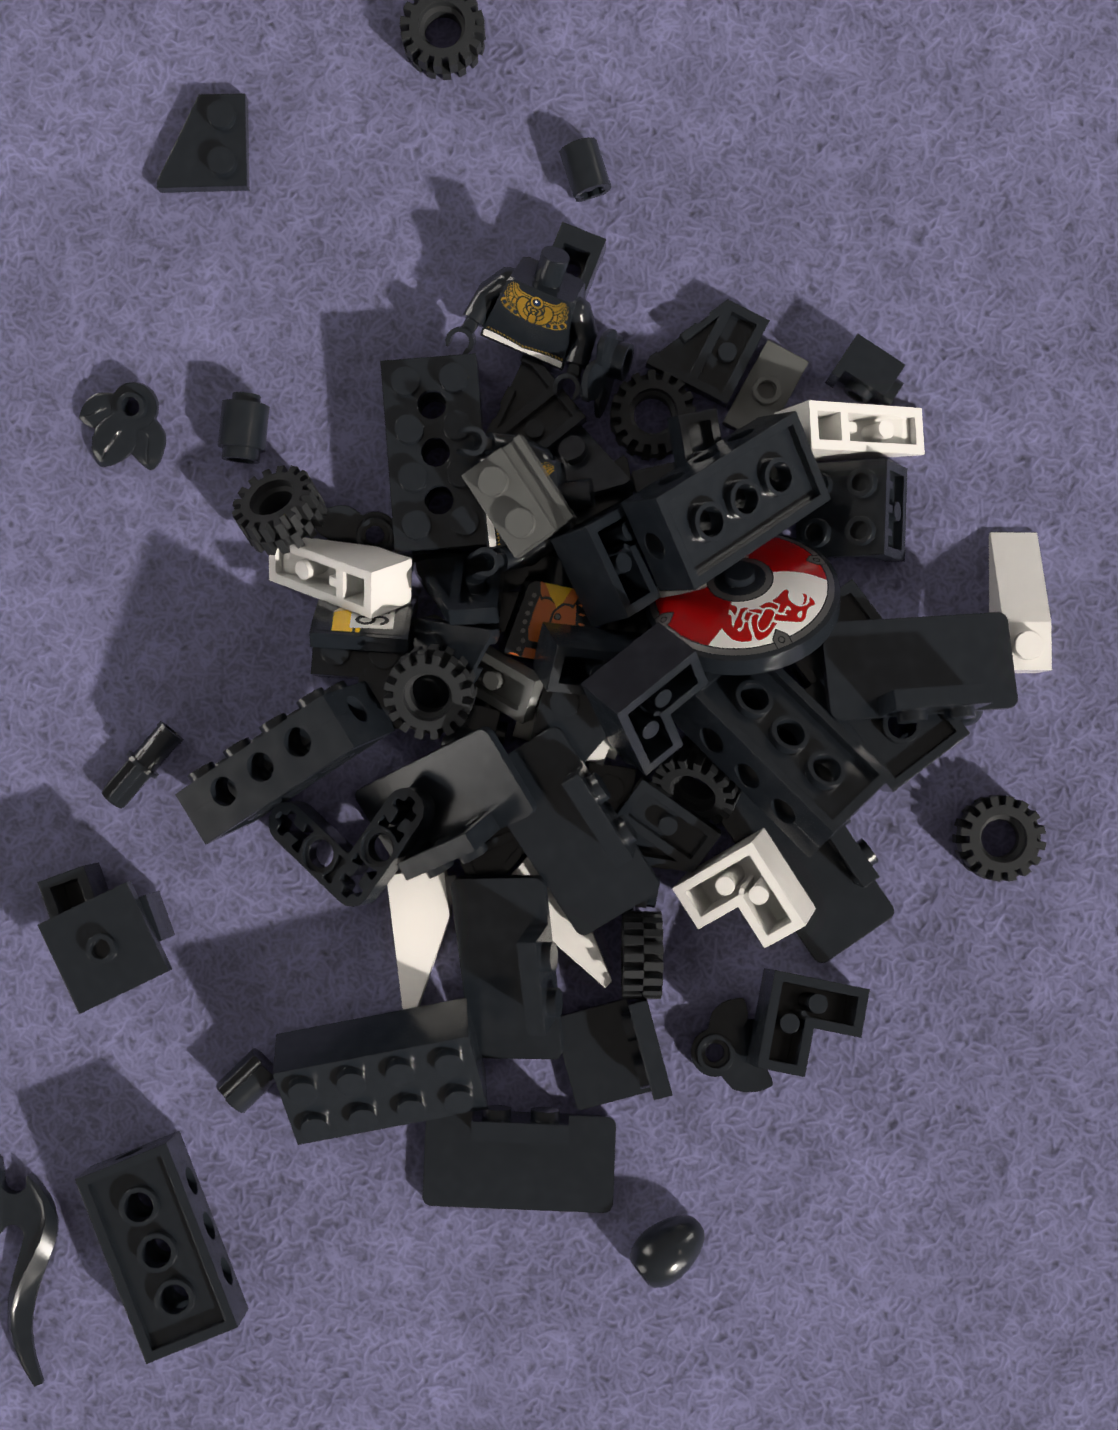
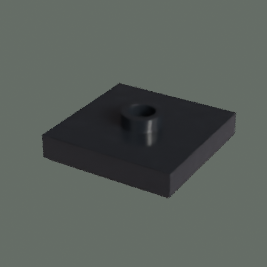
M131 881L125 882L37 925L79 1014L172 970L170 962Z

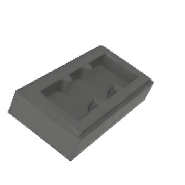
M767 340L722 425L737 431L758 417L774 415L775 412L783 410L809 361Z

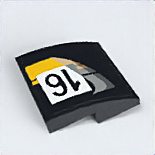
M411 595V604L372 619L319 599L309 631L310 647L406 653L409 650L413 618H416L418 596Z

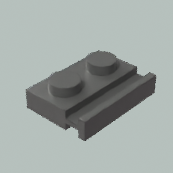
M522 435L516 436L508 445L499 448L461 475L515 558L522 557L558 532L561 527L577 518Z

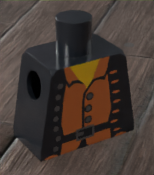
M551 556L546 583L535 580L524 581L499 644L498 650L502 653L534 660L543 622L592 627L559 557Z

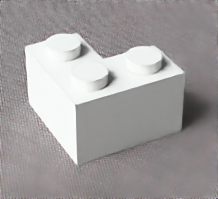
M765 828L697 866L694 872H687L672 888L698 929L738 907L764 948L806 926L816 910Z

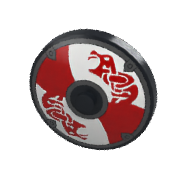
M778 534L698 589L659 591L661 598L644 608L648 630L657 622L661 623L696 650L704 672L721 675H752L791 665L811 654L827 640L833 632L840 615V584L833 566L818 550L803 541ZM651 575V576H652V579H653V581H654V583H655V585H656V587H657V589H658V586H657V584H656V582H655V580H654V577H653V575Z

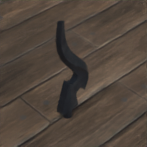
M0 1156V1234L7 1226L16 1225L21 1228L24 1235L8 1295V1328L20 1363L35 1387L42 1384L44 1378L34 1343V1310L40 1284L57 1241L59 1220L51 1194L32 1172L26 1177L25 1189L19 1191L12 1190L7 1185L3 1157Z

